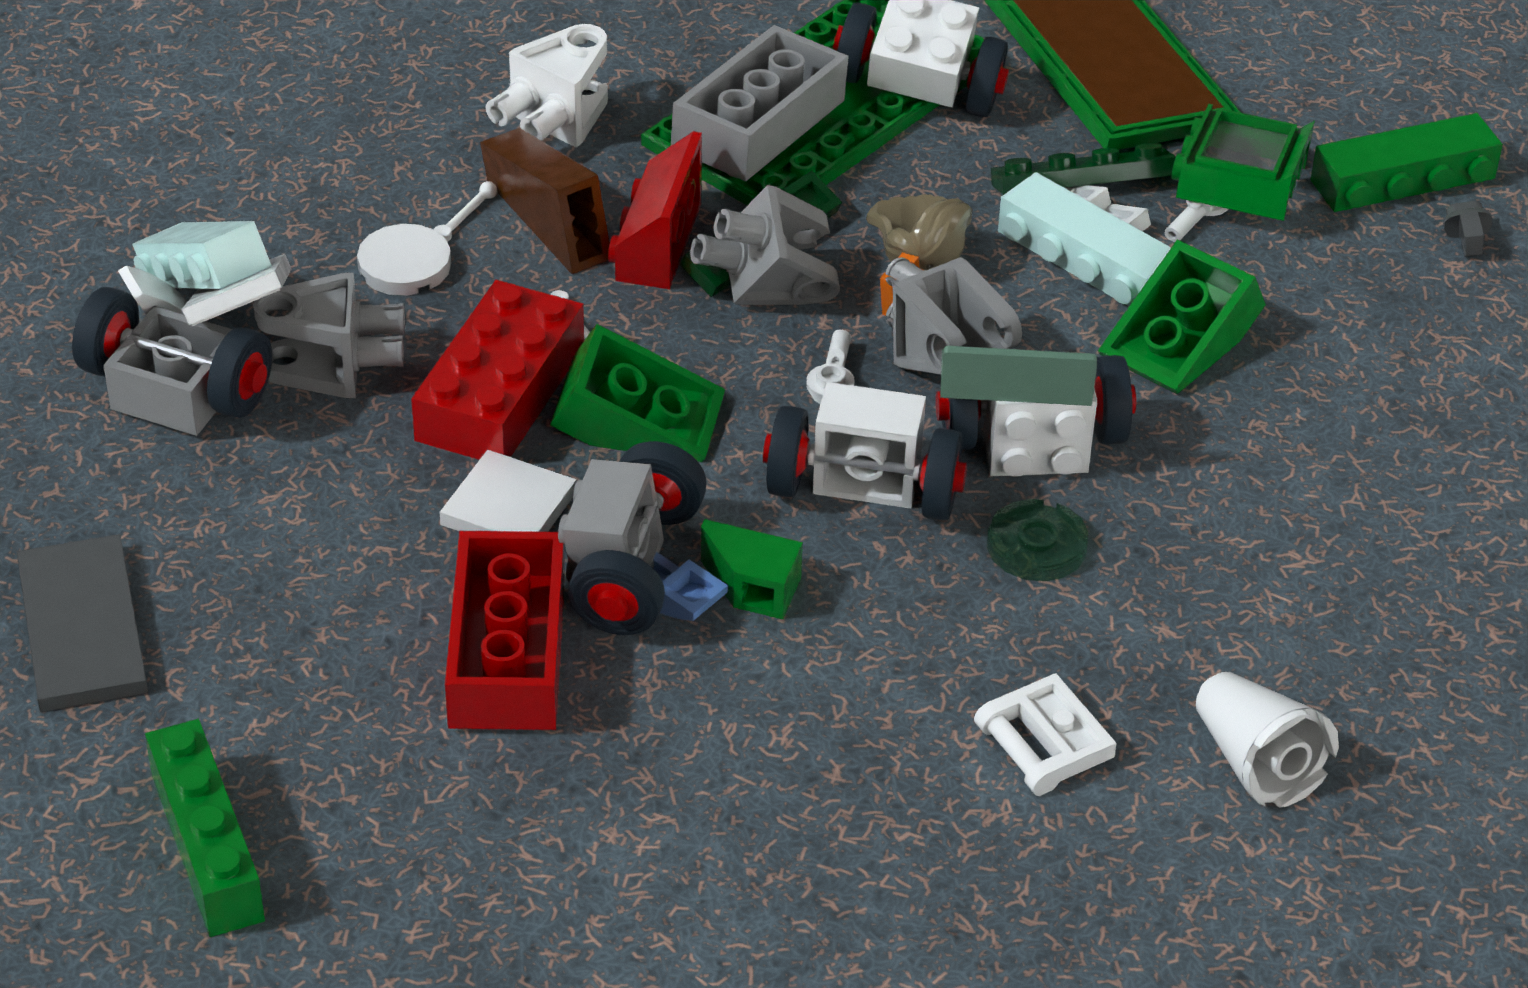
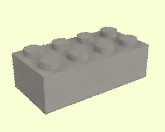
M773 25L673 103L671 146L693 131L702 132V162L734 178L747 181L844 101L848 55Z

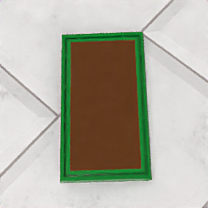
M984 0L1103 148L1120 150L1135 147L1139 144L1159 143L1185 138L1186 135H1190L1194 118H1202L1209 103L1213 104V111H1217L1220 108L1242 113L1145 0Z

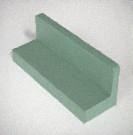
M945 346L942 349L940 398L1092 406L1097 356L1092 353Z

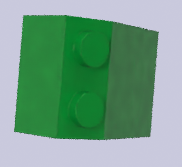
M1177 239L1100 346L1098 352L1102 356H1123L1130 371L1175 394H1179L1242 340L1266 306L1255 276Z
M596 324L572 357L550 426L590 446L627 451L636 444L649 441L669 443L685 450L698 462H703L707 455L725 389Z

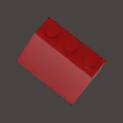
M691 132L649 160L642 178H635L631 191V206H624L620 218V234L613 235L609 245L608 260L611 263H615V281L670 290L702 204V132Z

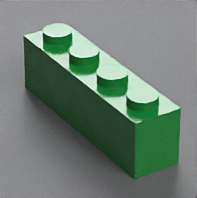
M1474 113L1317 145L1310 180L1333 212L1360 208L1366 205L1495 179L1503 144L1480 115Z
M199 718L145 733L152 778L209 937L265 922L260 880Z

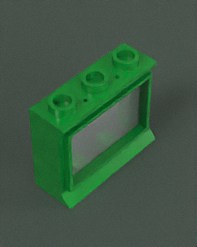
M1209 103L1202 118H1194L1190 135L1185 136L1182 151L1176 155L1171 176L1172 180L1179 181L1176 198L1284 221L1288 200L1293 197L1296 180H1300L1302 169H1305L1315 121L1299 129L1297 124L1220 108L1217 111H1213V104Z

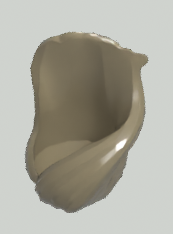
M927 194L907 196L905 198L892 197L889 200L877 202L869 210L866 220L870 225L879 228L882 232L884 250L891 262L903 252L918 256L920 268L929 270L961 256L965 248V231L971 223L973 209L969 204L957 198L946 199L941 196Z

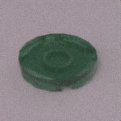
M1039 499L1012 502L996 512L992 518V524L988 528L987 549L993 562L1006 573L1024 580L1050 581L1064 578L1076 571L1087 555L1088 530L1082 518L1070 508L1058 503L1056 508L1045 506L1044 500Z

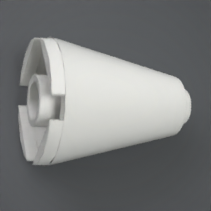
M1221 672L1210 677L1202 684L1196 698L1197 712L1246 792L1258 804L1266 806L1265 803L1273 802L1279 808L1287 807L1306 798L1322 784L1328 775L1322 768L1329 753L1336 758L1339 749L1338 731L1327 716L1318 710L1231 672Z

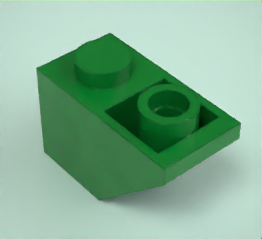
M704 519L701 525V562L710 574L728 585V592L725 596L731 605L737 609L784 619L801 580L803 542Z

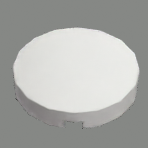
M417 224L386 226L369 234L360 244L357 254L358 270L360 275L362 274L365 277L366 284L374 290L388 295L408 296L418 294V288L429 285L430 289L440 285L449 275L451 250L447 240L434 229Z

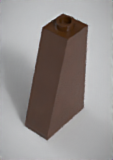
M521 128L480 142L487 181L493 182L496 185L497 193L571 274L608 261L610 241L599 178L596 173Z

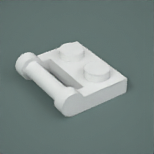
M1056 673L987 702L978 709L974 717V722L985 735L992 734L1024 772L1025 783L1036 796L1052 791L1062 780L1115 757L1116 742ZM1019 717L1052 757L1042 761L1009 721Z

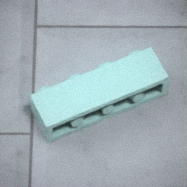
M1037 172L1001 196L998 232L1127 306L1131 305L1171 249L1168 245Z
M254 221L181 222L132 244L137 255L134 257L135 268L153 274L173 288L223 289L272 267Z

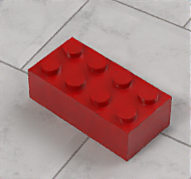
M495 280L411 398L414 441L478 460L481 459L487 450L511 457L568 372L572 357L584 342V304L512 283Z
M459 531L445 676L448 729L556 730L565 592V546L563 543H559L558 532Z

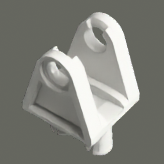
M592 24L574 25L511 50L509 52L510 86L486 104V112L491 121L495 124L499 121V126H505L516 117L521 120V129L534 137L536 136L541 141L550 134L576 148L581 145L608 102L607 83L602 84L591 80L607 54V35L605 31ZM588 40L596 43L592 47H577L579 44H587ZM584 90L596 92L591 95H582Z

